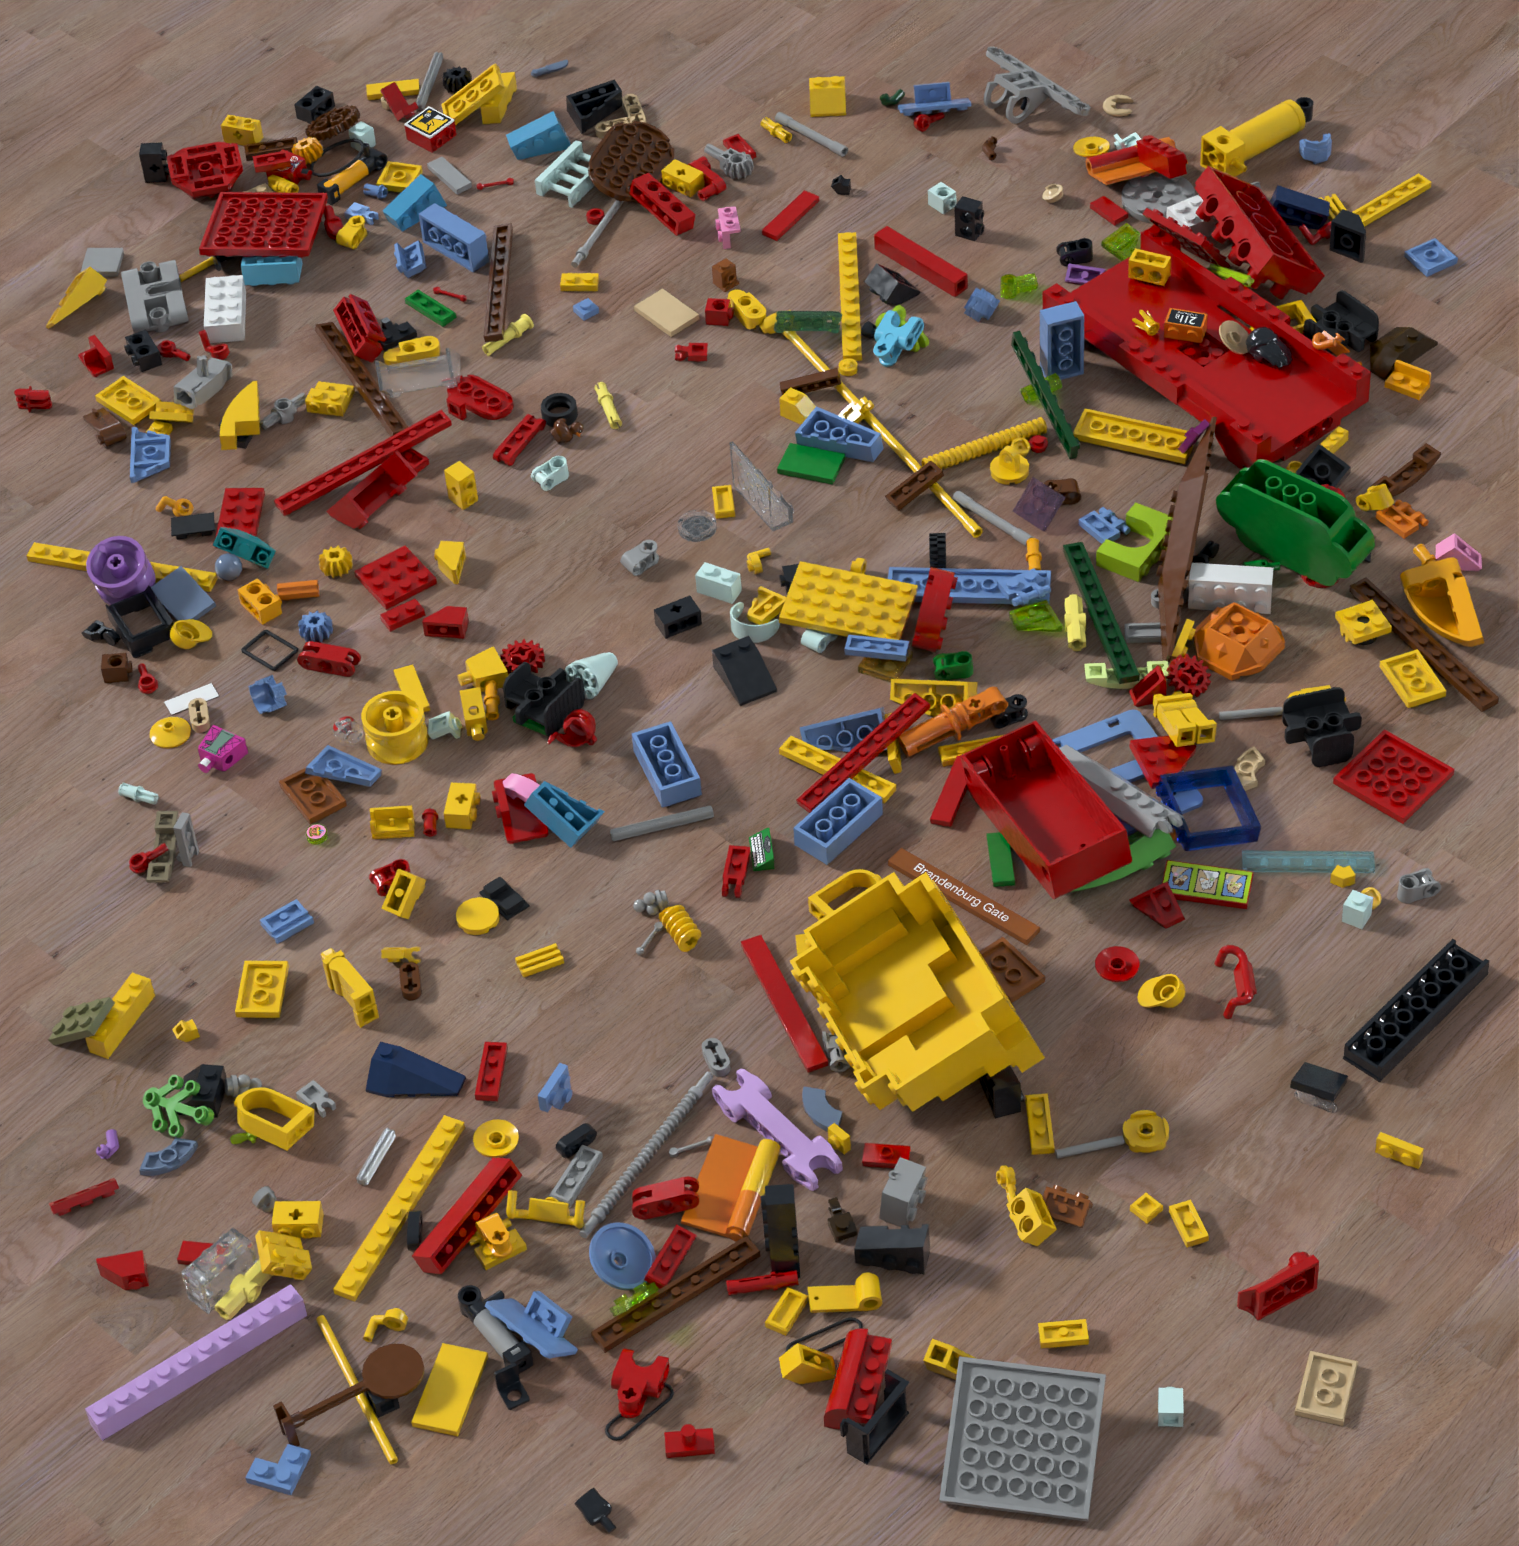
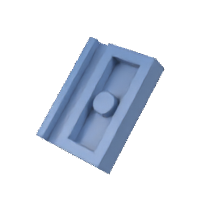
M295 899L260 919V923L265 931L279 944L314 924V920L301 903Z

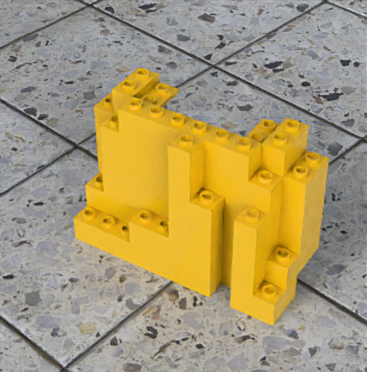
M893 872L803 930L808 938L805 940L808 949L790 960L794 968L791 970V973L797 982L800 981L806 993L810 991L820 1005L817 1008L823 1019L827 1018L829 1021L826 1023V1026L832 1035H837L838 1038L835 1041L841 1051L845 1050L847 1052L844 1057L855 1070L853 1073L858 1080L855 1082L857 1089L864 1095L870 1105L875 1104L879 1110L898 1099L903 1107L907 1105L913 1112L936 1096H939L942 1101L948 1099L986 1073L992 1077L1009 1065L1013 1068L1017 1066L1023 1073L1045 1058L1030 1032L1015 1012V1008L952 906L926 872L905 886L895 872Z

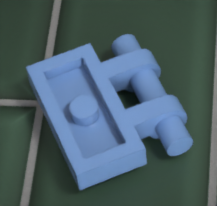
M1105 507L1100 508V514L1092 511L1079 519V526L1101 544L1106 539L1110 541L1120 538V532L1127 535L1131 531L1123 519H1118L1113 511L1107 510Z
M1034 568L999 582L1000 591L1008 601L1012 600L1013 606L1026 605L1030 600L1043 598L1045 594L1051 592L1050 586H1044V580Z

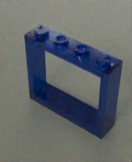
M1233 765L1160 775L1158 786H1156L1157 796L1161 798L1163 804L1180 815L1182 813L1173 792L1224 786L1242 825L1190 833L1183 817L1182 826L1176 827L1172 824L1171 826L1175 829L1177 841L1181 843L1184 851L1258 842L1261 825Z

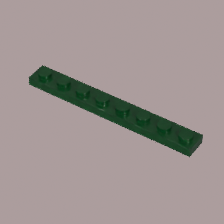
M1020 331L1013 332L1012 348L1069 459L1077 458L1080 443L1078 438H1075L1073 435L1071 424L1067 423L1063 409L1059 408L1057 397L1055 394H1052L1049 381L1043 377L1042 368L1040 365H1037L1035 354L1033 351H1030L1026 337L1023 338Z

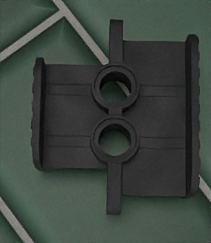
M1343 290L1337 293L1336 302L1328 307L1322 308L1318 304L1311 307V315L1315 321L1307 319L1304 322L1303 335L1311 341L1314 334L1322 333L1324 330L1334 338L1337 336L1336 333H1338L1345 339V341L1342 340L1341 344L1344 346L1348 345L1358 353L1364 350V339L1374 342L1378 338V315L1368 306ZM1328 348L1325 349L1330 354H1332V352Z
M523 662L509 674L503 685L505 707L512 709L517 704L519 705L515 711L516 723L523 725L528 719H531L545 726V734L548 737L563 728L564 720L573 710L581 709L585 701L583 680L576 678L571 683L566 681V671L562 668L557 669L550 677L541 678L531 673L529 663Z
M1340 687L1294 695L1287 698L1283 704L1282 722L1287 727L1284 736L1286 743L1293 744L1305 741L1312 753L1311 761L1315 767H1326L1347 762L1353 755L1354 735L1351 731L1361 728L1362 717L1358 712H1349L1344 701L1345 692Z

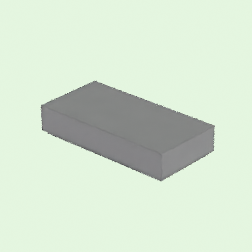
M1160 622L1124 624L1126 643L1161 642Z

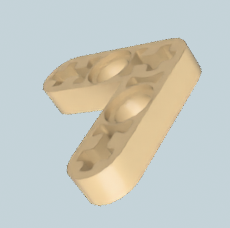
M627 94L622 98L626 117L600 122L595 126L598 138L602 139L612 126L620 122L626 124L639 120L646 123L644 112L636 95Z

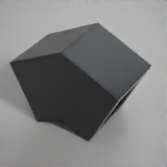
M840 175L832 180L831 187L837 194L849 195L851 179H845Z

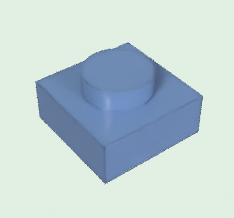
M587 298L573 305V312L585 321L598 314L599 307Z

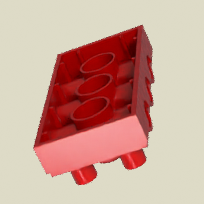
M1207 166L1195 182V190L1203 199L1202 204L1195 213L1205 222H1209L1211 218L1218 220L1215 224L1216 228L1211 235L1221 244H1225L1227 240L1234 242L1231 246L1232 250L1227 257L1233 264L1239 267L1243 263L1250 265L1247 269V275L1254 279L1251 287L1257 289L1261 283L1264 284L1269 279L1275 282L1269 289L1270 292L1281 300L1284 299L1291 289L1305 295L1308 292L1312 293L1325 275L1261 189Z

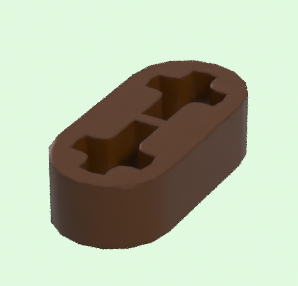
M406 962L399 969L401 991L404 999L413 1001L417 1000L422 994L420 971L416 963ZM409 971H412V977H408ZM413 985V991H409V986Z

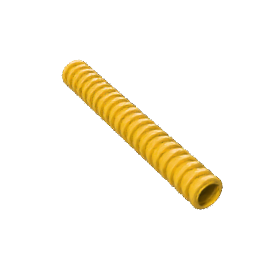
M1039 417L1037 420L1033 419L1032 422L1022 423L1021 426L1016 425V427H1010V429H1005V431L996 432L994 435L985 436L983 439L973 440L971 443H966V445L956 446L955 449L945 450L944 453L933 454V457L922 458L921 464L923 467L929 461H932L941 470L942 468L946 469L948 466L958 465L959 462L969 461L970 458L980 457L981 454L992 453V450L1003 449V447L1011 445L1015 438L1021 437L1028 440L1033 436L1046 434L1047 424L1042 417Z

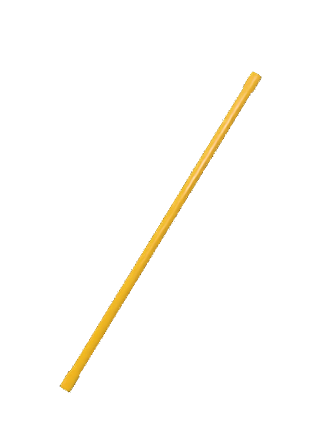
M788 323L779 330L819 372L830 370ZM842 381L840 385L833 386L849 404L851 402L855 404L859 402V399ZM870 411L863 413L865 416L864 420L876 432L881 433L882 439L914 473L922 468ZM937 482L929 487L974 538L981 536L983 533L982 528L960 508Z

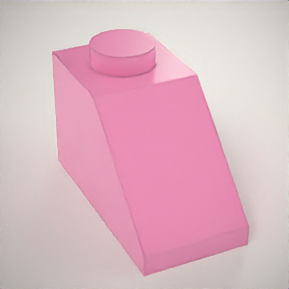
M1455 533L1436 544L1435 557L1437 561L1454 557L1457 558L1462 571H1480L1482 569L1481 554Z

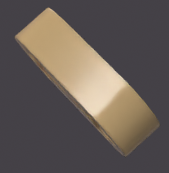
M195 698L188 704L190 722L193 731L203 733L210 728L209 711L204 699Z

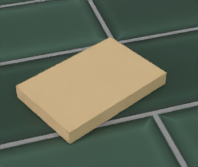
M664 289L659 290L634 306L635 312L670 337L700 320L698 313Z
M1310 1351L1295 1408V1415L1343 1426L1358 1361Z

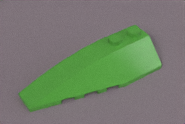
M1155 829L1151 838L1136 831L1128 836L1132 863L1073 891L1104 885L1123 878L1139 869H1148L1154 865L1153 861L1157 858L1163 859L1171 854L1170 850L1175 848L1176 845L1170 834L1160 829Z

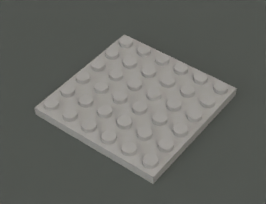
M959 1356L939 1498L940 1503L1088 1522L1106 1374Z

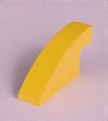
M257 381L251 382L240 391L228 406L220 426L221 450L237 449V436L260 434Z

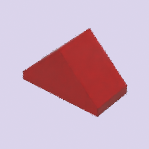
M1157 665L1129 690L1134 706L1140 707L1153 704V698L1156 694L1166 696L1167 681L1161 666Z

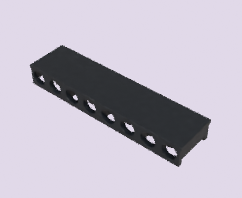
M1452 939L1345 1043L1343 1059L1376 1081L1381 1082L1488 975L1489 960L1485 959L1483 961L1456 945V940Z

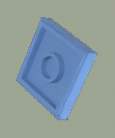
M1436 238L1411 248L1404 253V257L1426 277L1458 262V258Z

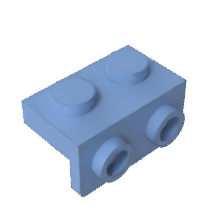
M419 240L404 249L398 243L394 244V256L397 259L396 267L400 273H404L407 278H410L426 268L423 245Z

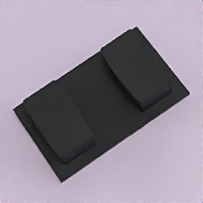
M214 512L171 518V536H176L177 540L187 539V535L201 533L202 537L211 536L213 531H215Z
M501 876L486 884L483 890L479 892L483 898H488L497 905L499 913L507 921L530 907Z

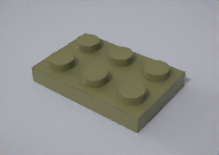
M110 997L88 1003L84 1002L76 1006H69L63 1012L61 1021L53 1027V1033L48 1040L55 1046L94 1036L115 1002Z

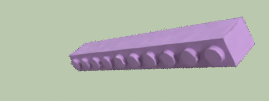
M290 1284L85 1408L90 1425L102 1441L306 1317L307 1312L302 1297Z

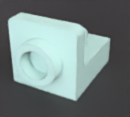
M450 711L429 719L428 735L432 740L451 733L456 739L460 738L461 721Z

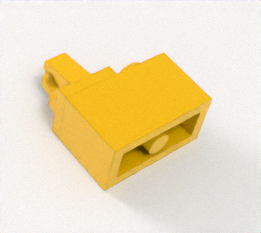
M398 869L381 909L409 919L417 899L419 900L420 895L423 894L427 880Z

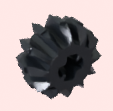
M460 66L447 69L442 77L444 89L448 93L453 92L454 94L472 81L470 71Z

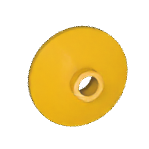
M1085 137L1075 142L1073 150L1077 155L1087 158L1107 153L1110 149L1109 142L1101 137Z
M180 717L163 718L157 721L150 730L152 743L166 749L184 744L191 735L189 723Z
M501 1119L490 1120L481 1124L473 1135L475 1149L483 1156L498 1158L509 1154L515 1149L519 1141L516 1127L512 1123Z

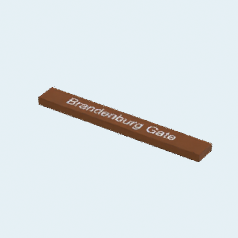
M903 848L899 849L888 860L889 867L912 880L926 872L931 880H934L947 900L1025 945H1028L1040 932V927Z

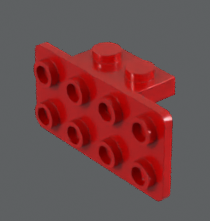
M533 773L521 775L536 782ZM506 778L495 780L493 783L495 790L492 791L493 802L498 803V806H495L497 819H502L507 843L513 844L547 837L549 834L547 826L524 806L526 802L518 797L512 799L505 793L503 781Z

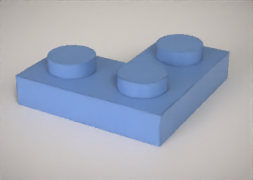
M559 1063L538 1094L540 1110L548 1113L552 1106L561 1110L565 1103L571 1100L573 1091L571 1090L567 1065Z
M287 1444L278 1464L255 1458L245 1477L247 1483L292 1495L311 1457L310 1450Z

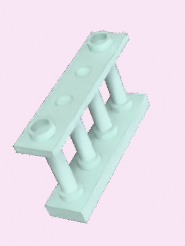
M574 141L535 179L537 195L543 196L549 190H553L568 196L569 207L572 208L595 186L589 177L588 168L576 164L580 160L589 162L591 155L583 152L582 142ZM574 170L585 176L579 179L566 173ZM559 180L574 184V186L568 189L556 183Z

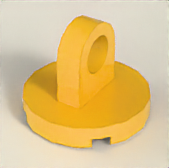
M1006 446L1000 451L999 456L992 460L990 464L991 476L995 481L1004 485H1010L1009 483L1013 482L1018 484L1028 477L1029 463L1013 447Z

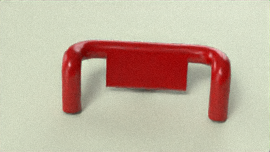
M1226 945L1220 949L1214 964L1217 967H1222L1228 954H1234L1239 959L1233 971L1238 997L1232 998L1228 1002L1223 1013L1224 1018L1231 1019L1235 1008L1249 1004L1253 999V995L1257 994L1253 967L1248 961L1246 953L1237 946Z

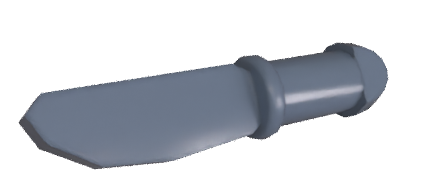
M568 60L546 65L536 70L533 69L531 76L537 78L540 75L561 70L568 66Z

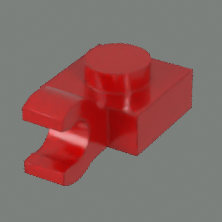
M689 343V346H675L676 361H682L686 357H688V361H707L708 343Z

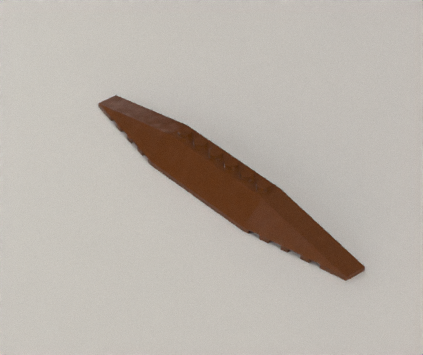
M1214 416L1193 455L1178 490H1173L1171 502L1174 504L1170 505L1168 517H1171V520H1167L1165 527L1168 535L1164 536L1162 542L1165 550L1162 549L1159 558L1162 565L1158 566L1156 576L1159 577L1158 596L1162 660L1168 661V665L1174 649L1177 626L1180 621V610L1184 602L1183 594L1188 584L1186 578L1191 570L1209 473L1206 472L1210 467L1209 457H1211L1212 453L1211 446L1213 444L1217 419Z

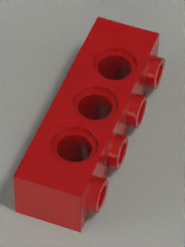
M650 173L632 180L630 195L671 232L678 236L693 229L696 214Z

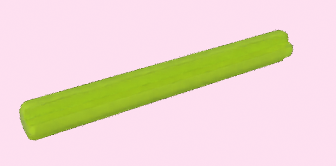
M1212 263L1207 267L1209 271L1219 278L1226 280L1229 277H1233L1246 287H1251V283H1254V279L1250 275Z

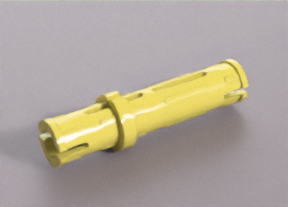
M599 382L597 383L598 386L595 385L594 387L598 395V402L604 409L610 427L618 429L617 422L621 427L622 421L614 406L613 396L609 393L606 384Z

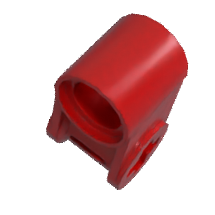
M395 860L370 873L369 880L372 884H375L376 892L379 896H387L398 869L411 873L409 863L406 860Z

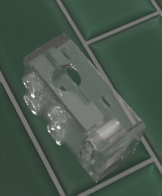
M231 1228L227 1233L222 1234L219 1240L211 1247L205 1249L196 1260L181 1272L189 1300L207 1314L215 1309L216 1303L230 1290L233 1279L238 1274L244 1275L257 1262L252 1241L235 1228Z

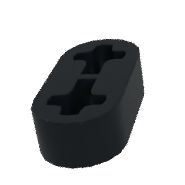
M584 1123L559 1139L555 1149L563 1158H569L576 1154L582 1145H590L595 1140L597 1132L589 1123Z
M421 1210L409 1211L408 1251L417 1250L421 1245L423 1227Z

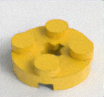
M1141 1110L1134 1112L1123 1124L1124 1141L1134 1153H1150L1163 1150L1169 1138V1124L1164 1117L1162 1119L1154 1111ZM1143 1129H1147L1151 1133L1143 1134L1141 1132H1143Z

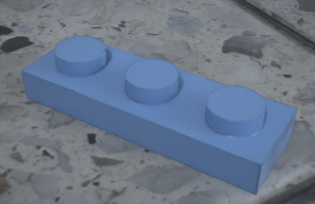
M848 635L845 655L906 661L910 646L909 641Z

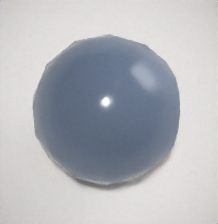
M222 554L215 562V572L221 579L232 581L241 574L242 562L234 554Z

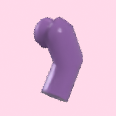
M114 1129L106 1132L107 1144H101V1148L97 1147L96 1153L101 1159H109L119 1149L117 1131Z

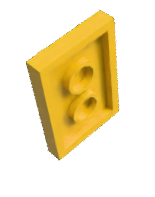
M122 376L95 395L98 403L132 425L148 416L150 411H155L156 402L161 401V399L125 376Z
M1418 649L1380 661L1379 667L1407 708L1446 697V689Z
M244 961L235 1009L236 1017L280 1018L289 970L288 961Z

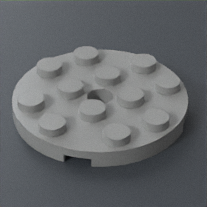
M1154 172L1150 176L1132 178L1125 184L1122 190V206L1129 211L1131 217L1142 222L1151 223L1142 214L1146 208L1152 211L1157 209L1166 218L1167 207L1196 196L1195 189L1182 176L1169 179L1158 172Z

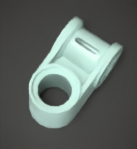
M563 456L551 458L532 471L531 479L534 482H538L544 491L551 490L557 484L568 479L567 460Z

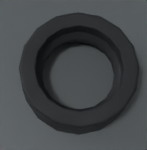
M554 393L543 399L541 414L542 419L546 420V425L554 427L555 421L561 418L566 419L567 426L576 421L578 412L576 400L573 396L566 393ZM557 407H565L569 409L566 412L558 414L549 412L550 410Z

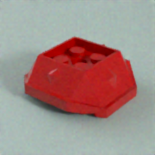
M208 143L183 148L175 154L167 156L172 184L185 192L191 199L206 196L213 198L214 195L220 194V192H231L236 180L243 172L237 143Z

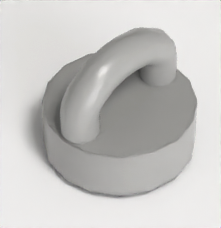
M264 1186L255 1193L252 1203L264 1212L273 1210L276 1201L275 1192L269 1186Z

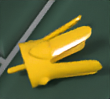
M1139 310V313L1144 318V323L1133 318L1132 321L1137 324L1135 326L1145 330L1149 336L1158 333L1160 324L1153 320L1148 310V315L1143 310Z

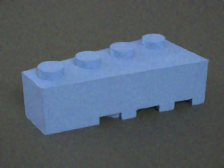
M817 406L795 432L796 442L799 445L844 453L845 457L874 462L884 449L881 433Z

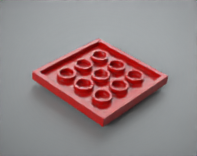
M1146 208L1142 214L1153 225L1155 224L1180 241L1181 248L1210 264H1216L1229 269L1230 265L1226 262L1227 258L1220 254L1217 248L1213 247L1214 244L1208 241L1205 235L1199 232L1197 234L1193 233V230L1184 224L1180 226L1178 221L1170 216L1165 218L1164 214L1157 209L1152 211Z
M1384 729L1333 778V784L1404 824L1454 775L1455 769Z

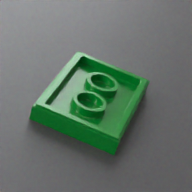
M789 443L777 467V474L833 485L845 461V454Z

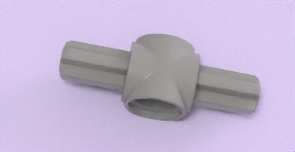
M301 393L292 400L287 398L276 400L274 408L271 409V414L260 420V425L263 429H267L276 422L281 424L292 422L294 414L297 413V408L305 404L307 396L305 393Z

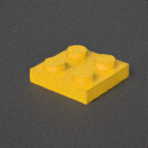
M388 161L376 186L384 185L388 191L402 192L422 174V166Z

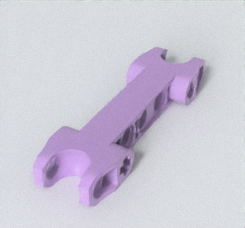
M739 1069L736 1071V1080L741 1086L740 1089L729 1091L721 1085H716L712 1088L715 1101L732 1122H737L744 1118L765 1139L776 1141L781 1146L780 1153L786 1157L782 1161V1166L787 1174L797 1183L814 1191L819 1186L818 1179L813 1170L823 1167L829 1169L834 1174L843 1171L842 1162L831 1144L819 1135L813 1140L807 1138L768 1101L772 1098L770 1089L757 1076L745 1069Z

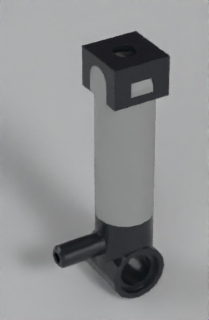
M473 1285L462 1287L458 1292V1302L462 1315L469 1318L504 1360L505 1367L516 1363L519 1374L532 1367L534 1363L531 1350L523 1341H518L501 1319L493 1317L490 1311L485 1308L487 1301L504 1299V1293L499 1290L484 1299L478 1287Z

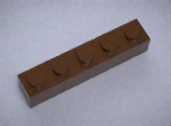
M838 368L782 381L780 382V390L782 395L790 387L802 393H808L840 385L841 376Z

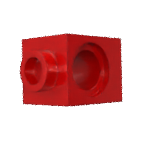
M708 298L705 307L706 325L728 326L730 318L733 319L734 308L731 307L730 299Z

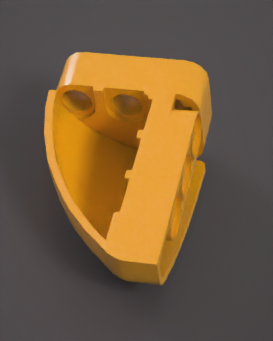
M1457 558L1442 559L1405 570L1400 574L1408 603L1425 625L1443 638L1466 647L1484 644L1467 583L1462 575Z

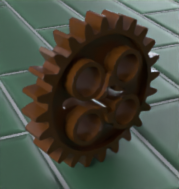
M353 105L341 106L339 109L335 108L333 111H328L315 118V121L307 125L308 128L305 129L307 137H316L318 141H324L327 138L331 139L332 136H338V134L350 129V126H354L355 122H358L360 118V113L356 106Z

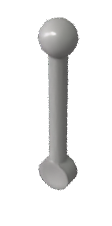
M661 922L655 923V929L642 946L636 949L638 955H643L644 949L656 933L663 930Z
M709 1136L707 1140L679 1149L673 1147L669 1150V1154L674 1158L681 1152L706 1144L711 1145L714 1137Z

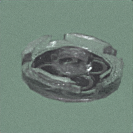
M691 510L684 513L679 518L677 525L679 535L683 539L692 542L705 541L711 538L717 530L716 518L712 513L701 510V512Z

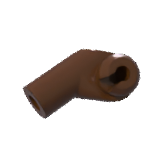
M990 136L982 146V151L991 161L997 156L994 149L998 140L993 136Z

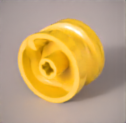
M387 691L374 696L365 704L361 713V720L368 752L375 760L391 765L404 764L415 760L425 751L429 742L428 731L425 724L423 705L416 696L404 691Z

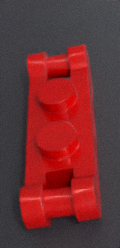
M527 414L495 450L493 460L497 462L503 461L506 465L512 466L515 458L540 430H544L546 420L542 418L536 419L533 415Z

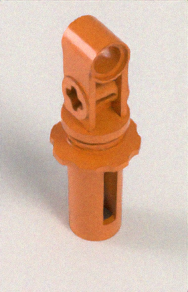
M989 687L961 703H956L954 707L949 709L945 704L940 705V714L904 731L897 738L904 754L909 758L951 736L959 741L961 740L960 732L965 729L970 730L972 726L1004 712L1008 707V702L997 687Z

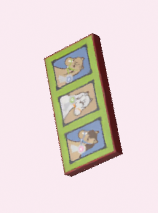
M1167 860L1162 883L1168 882L1176 900L1247 909L1254 872Z

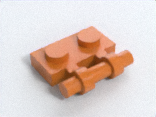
M1400 499L1394 505L1376 512V519L1403 539L1419 530V524L1426 527L1429 523V520L1424 518V514L1420 511L1416 512L1409 503L1402 502Z

